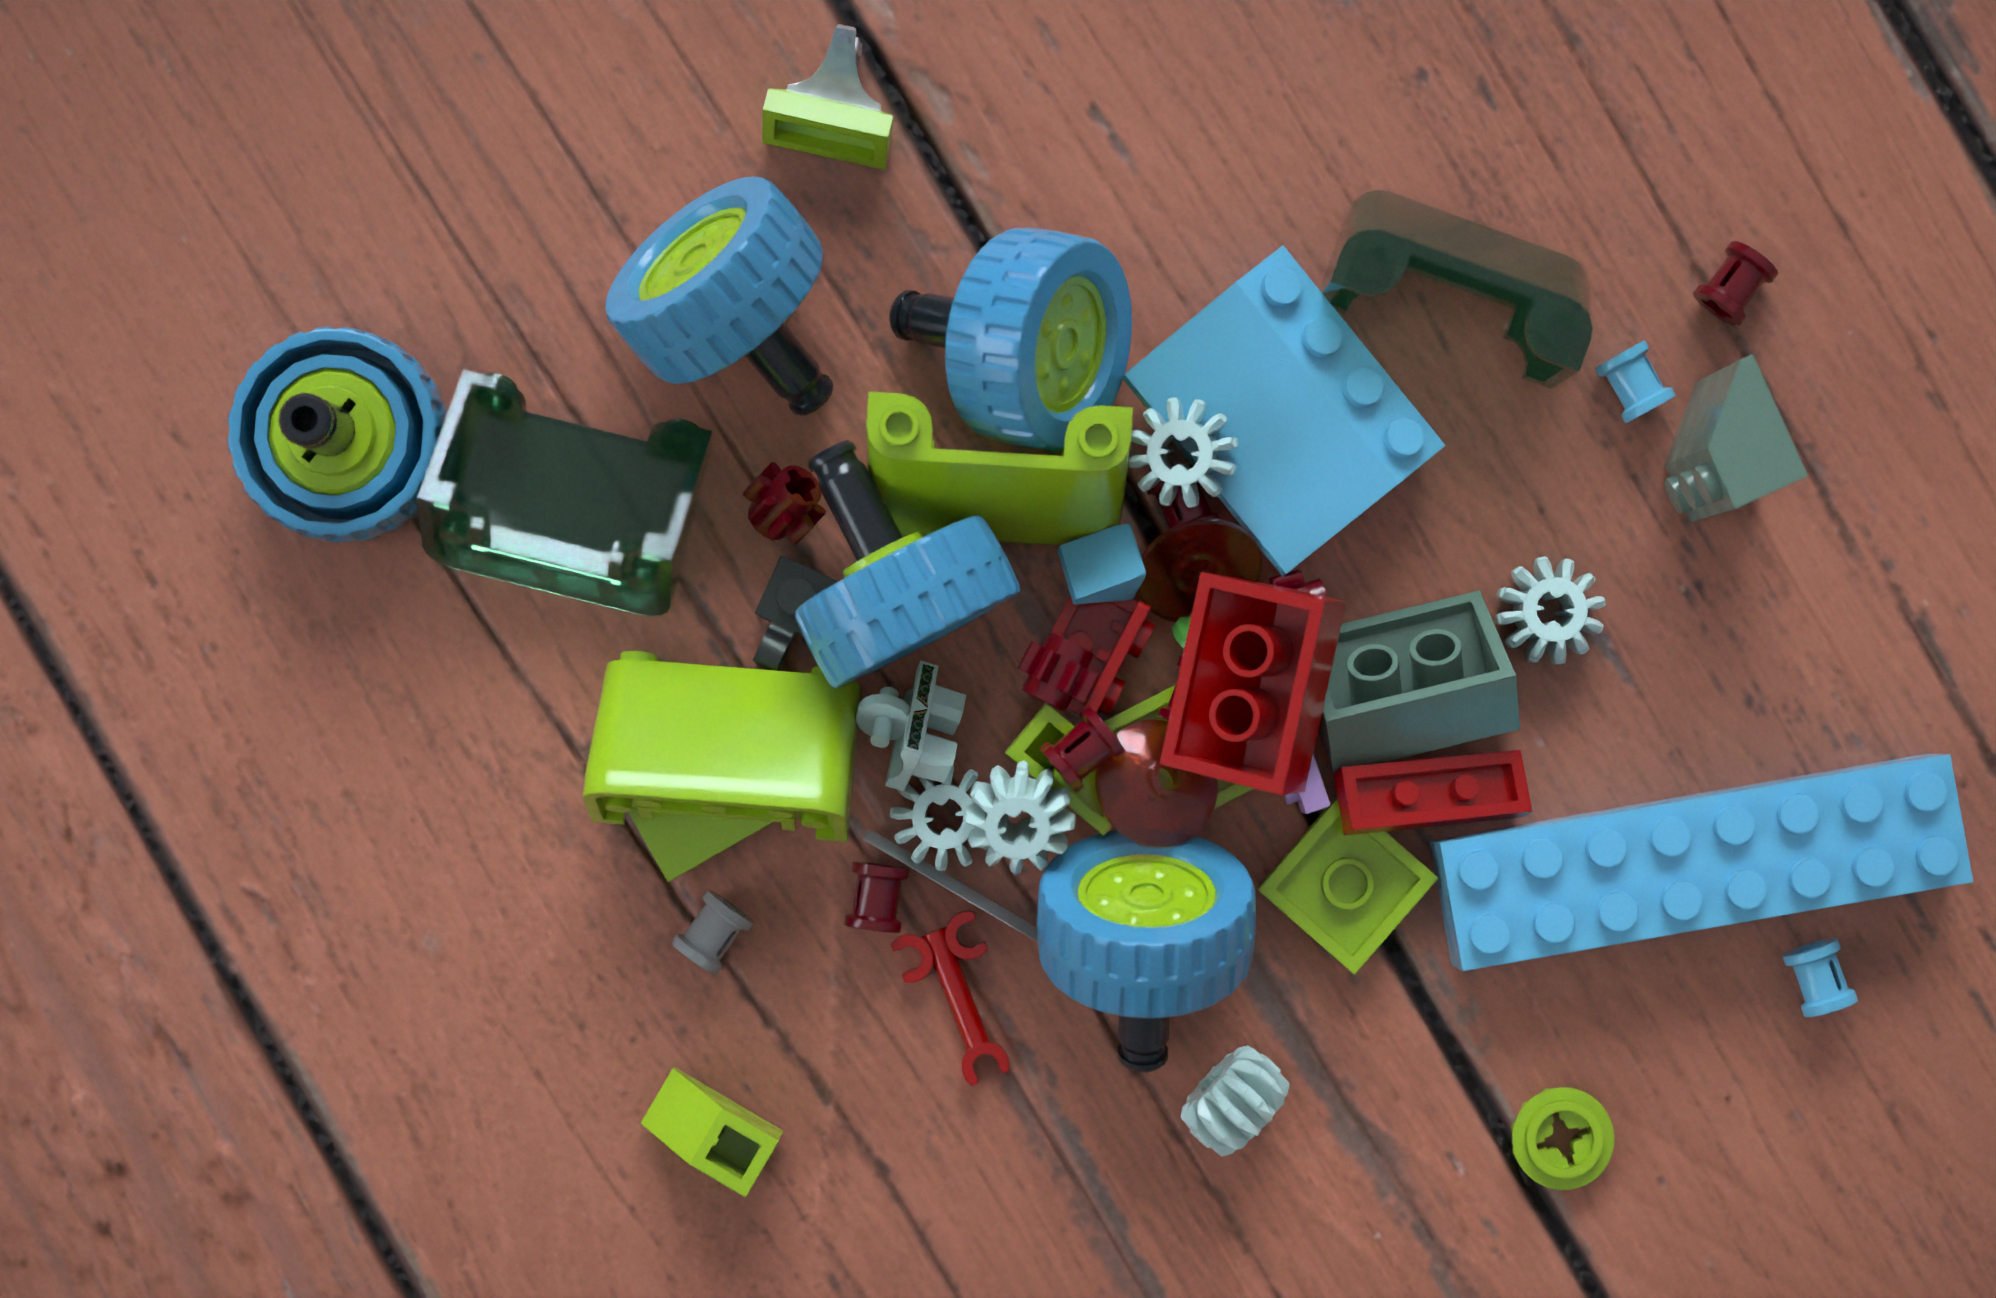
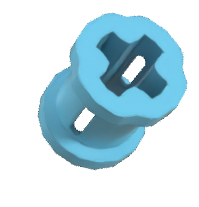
M1646 340L1594 368L1599 377H1607L1625 410L1621 417L1625 424L1676 396L1672 387H1664L1649 361L1646 353L1650 347Z
M1838 938L1811 942L1789 950L1782 955L1784 964L1792 966L1805 1001L1801 1005L1804 1017L1821 1016L1844 1009L1858 1002L1855 990L1849 989L1836 954L1841 949Z

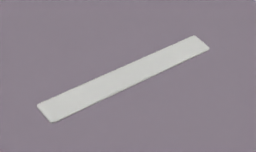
M868 830L863 839L866 842L1038 942L1036 926L946 873L936 870L934 866L922 860L920 863H915L911 860L912 854L876 832Z

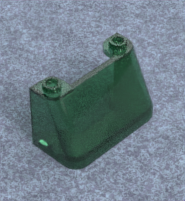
M1382 190L1370 191L1354 201L1345 216L1319 289L1337 312L1344 314L1352 301L1360 295H1385L1386 292L1397 285L1404 271L1408 270L1513 308L1503 338L1515 342L1523 352L1526 364L1522 376L1523 379L1552 389L1580 371L1591 341L1593 326L1590 284L1587 272L1579 262L1567 255L1392 192Z
M463 369L417 496L422 547L425 553L433 560L453 569L639 615L661 616L669 611L677 587L712 447V431L699 428L691 421L674 418L652 426L647 441L578 425L527 412L524 395L517 388L516 383L507 376L492 372L480 374Z

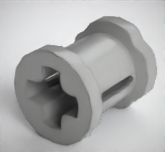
M708 890L703 896L706 905L685 934H676L671 942L678 951L706 971L717 975L722 968L720 959L741 930L749 931L755 922L728 900Z

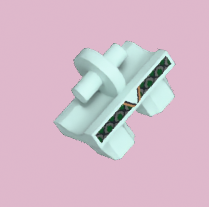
M920 660L913 689L906 691L902 699L898 698L899 693L896 689L884 687L880 690V694L865 697L858 705L857 725L865 734L871 736L870 742L873 746L884 748L889 745L890 740H894L885 784L887 787L904 792L912 775L944 783L954 764L957 743L928 734L926 731L927 728L954 735L964 711L966 695L935 684L939 668L937 665Z

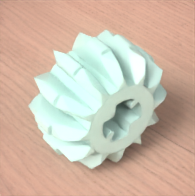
M1169 398L1166 406L1169 422H1166L1159 412L1149 408L1143 413V416L1155 432L1151 435L1144 431L1132 430L1131 441L1148 447L1147 454L1129 457L1128 466L1130 468H1139L1150 465L1152 471L1138 483V487L1142 491L1154 488L1161 480L1165 482L1160 493V504L1165 506L1171 505L1176 497L1178 487L1182 486L1183 499L1186 506L1195 507L1199 504L1197 482L1202 485L1208 494L1216 497L1223 490L1220 483L1210 473L1215 470L1225 475L1235 474L1237 466L1230 461L1218 459V451L1237 448L1238 440L1236 437H1226L1216 441L1213 434L1223 428L1228 422L1227 417L1222 413L1213 416L1205 425L1201 424L1206 412L1205 401L1200 399L1194 400L1187 420H1184L1183 407L1179 398ZM1174 437L1179 441H1188L1193 438L1197 443L1199 451L1191 453L1193 456L1198 457L1193 468L1187 464L1171 465L1167 454L1175 452L1173 449L1168 448L1169 443Z
M1546 556L1534 560V577L1521 566L1512 570L1511 576L1513 581L1521 591L1513 588H1500L1497 592V598L1512 604L1513 611H1506L1495 615V623L1497 625H1507L1515 622L1518 628L1506 638L1505 644L1508 648H1515L1529 639L1526 649V660L1532 663L1538 662L1547 647L1549 659L1554 665L1566 662V645L1578 655L1585 654L1589 650V646L1579 631L1599 634L1604 627L1599 620L1587 617L1588 610L1600 609L1606 605L1605 598L1602 596L1586 599L1583 594L1585 590L1593 585L1595 577L1591 573H1586L1578 577L1574 582H1571L1574 572V561L1571 559L1561 560L1553 574L1551 563ZM1540 598L1545 601L1557 598L1560 601L1563 610L1556 612V615L1562 616L1560 623L1556 621L1542 623L1540 621L1537 611L1544 610L1543 606L1537 605Z
M1025 760L1017 764L1015 777L1011 778L1005 769L997 765L991 769V784L980 781L975 782L971 790V797L975 803L967 805L963 815V820L969 825L974 826L968 838L971 848L989 846L985 858L989 867L999 863L1003 856L1010 858L1009 867L1014 875L1021 872L1024 859L1029 858L1032 864L1041 871L1047 867L1048 851L1057 854L1064 853L1068 845V839L1064 832L1073 830L1075 826V814L1064 809L1070 803L1071 798L1068 788L1050 790L1054 773L1051 772L1050 768L1042 771L1036 779L1028 777L1030 768ZM1021 811L1031 815L1030 819L1022 818L1018 824L1008 820L1009 816L1017 817Z
M953 765L945 782L935 785L933 780L918 777L926 789L922 794L909 784H907L904 792L898 790L903 797L915 802L913 809L901 806L890 809L891 818L897 820L912 819L913 823L912 827L899 831L895 834L894 838L897 844H902L916 835L919 836L922 842L913 851L911 860L915 863H920L925 858L931 846L938 848L935 859V866L938 871L946 870L948 864L947 849L955 848L958 859L963 866L966 867L972 864L971 854L964 842L969 838V833L974 829V826L969 825L963 820L957 830L947 826L941 833H938L928 824V822L933 821L934 817L926 816L932 802L942 806L950 798L961 807V810L956 811L955 815L963 816L965 807L975 803L974 799L966 792L978 777V773L973 769H970L964 775L959 787L951 784L954 774ZM989 846L979 847V848H982V849H984V850H987V849L989 848Z
M1249 1045L1239 1047L1233 1053L1227 1054L1219 1064L1213 1066L1210 1072L1198 1082L1195 1090L1187 1096V1101L1182 1107L1180 1118L1190 1128V1133L1206 1148L1213 1149L1221 1157L1230 1155L1238 1149H1243L1250 1139L1258 1136L1261 1129L1273 1120L1272 1117L1275 1112L1284 1105L1290 1083L1280 1073L1281 1069L1267 1056L1260 1054Z

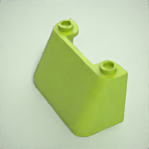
M868 392L866 423L867 469L902 536L921 531L925 537L960 520L978 515L987 521L998 542L1062 545L1112 526L1120 525L1131 445L1133 407L1099 405L1087 407L1076 413L1068 424L1064 439V450L1061 451V456L935 449L936 443L932 440L933 427L931 415L922 402L913 396L901 393Z
M624 651L620 654V660H613L607 663L582 796L592 822L624 825L625 813L631 812V809L637 807L641 819L653 820L654 812L771 821L781 822L782 830L796 831V820L799 819L801 820V825L816 828V840L848 842L859 728L856 722V715L862 695L861 686L858 682L854 681L845 686L834 688L829 684L819 666L813 667L811 673L662 662L658 661V656L644 651Z

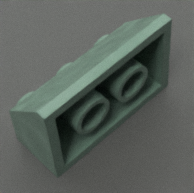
M1753 354L1695 382L1665 462V468L1670 476L1664 480L1668 498L1679 514L1686 512L1690 523L1736 509L1808 476Z
M1480 590L1341 624L1318 729L1333 773L1341 767L1384 763L1520 730L1516 674Z

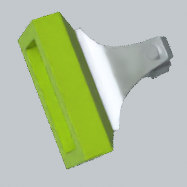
M841 24L836 26L827 54L819 69L810 78L799 83L788 84L787 89L768 88L762 110V143L882 170L886 169L891 149L893 115L881 111V104L874 101L861 85L856 63L861 59L862 43L856 37L855 27Z

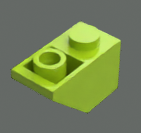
M676 1067L672 1068L641 1121L645 1128L689 1165L744 1197L749 1193L784 1132Z

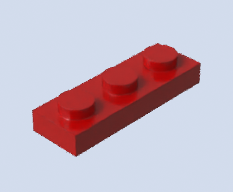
M1521 750L1341 767L1333 773L1344 836L1520 818L1533 812Z

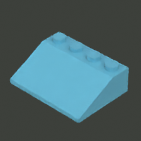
M1281 246L1231 285L1121 377L1146 409L1153 408L1160 413L1166 422H1169L1166 408L1169 398H1179L1183 407L1184 420H1187L1190 407L1196 399L1206 402V412L1201 424L1205 425L1213 416L1219 413L1227 417L1228 422L1213 435L1216 441L1226 437L1237 438V448L1218 451V459L1232 462L1237 466L1234 475H1225L1215 470L1210 473L1220 483L1223 490L1218 495V498L1282 576L1287 574L1446 446L1284 246ZM1174 437L1172 441L1194 466L1198 457L1193 456L1191 453L1199 451L1195 440L1192 438L1188 441H1179Z

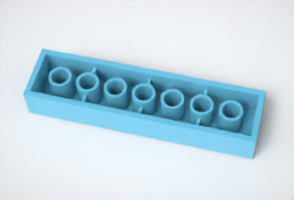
M1923 754L1429 840L1434 871L1438 877L1436 882L1451 966L1461 971L1973 882L1950 754Z

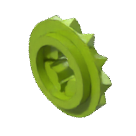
M1573 1087L1544 1088L1542 1092L1522 1103L1521 1110L1515 1122L1511 1125L1512 1153L1526 1175L1547 1188L1571 1190L1587 1185L1604 1171L1613 1153L1614 1129L1608 1113L1595 1098ZM1553 1113L1556 1114V1117L1568 1129L1578 1128L1581 1130L1587 1128L1586 1131L1578 1133V1137L1569 1141L1571 1150L1568 1152L1571 1160L1570 1163L1567 1162L1566 1157L1555 1146H1537L1538 1143L1545 1142L1544 1138L1553 1134Z

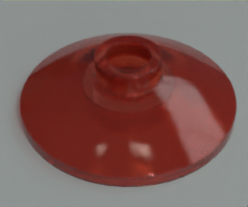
M1221 519L1188 521L1162 533L1144 551L1141 558L1146 575L1138 593L1142 602L1151 606L1149 610L1162 619L1176 623L1180 617H1189L1192 614L1201 572L1259 582L1262 573L1261 552L1252 535L1235 523Z
M1157 719L1135 722L1115 734L1127 752L1120 758L1112 755L1096 768L1095 787L1098 802L1105 817L1122 836L1142 846L1167 848L1188 841L1205 827L1216 805L1218 781L1215 778L1159 764L1168 721ZM1160 769L1167 770L1173 780L1171 791L1164 789L1158 781Z

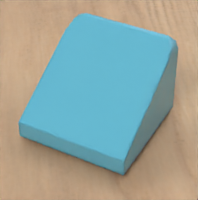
M1130 524L1112 526L1062 544L1057 550L1073 604L1133 600L1145 579V567Z

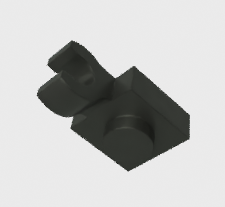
M780 556L755 611L756 616L771 622L754 656L753 661L755 664L768 670L780 671L795 635L803 636L795 619V611L804 602L839 581Z

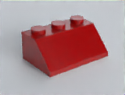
M1201 572L1159 764L1282 796L1305 792L1347 601L1271 584Z

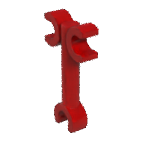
M964 910L956 913L949 920L947 927L937 929L922 937L917 934L905 933L891 942L890 946L892 951L911 946L918 949L921 953V964L917 968L902 974L905 983H915L922 980L929 974L933 965L966 1049L962 1058V1073L965 1080L973 1086L978 1084L977 1073L973 1067V1063L978 1056L982 1054L992 1055L997 1060L1002 1074L1009 1071V1057L1006 1050L1000 1044L989 1040L957 958L973 960L981 957L988 950L986 941L970 947L964 946L958 941L956 933L959 927L976 919L974 911Z

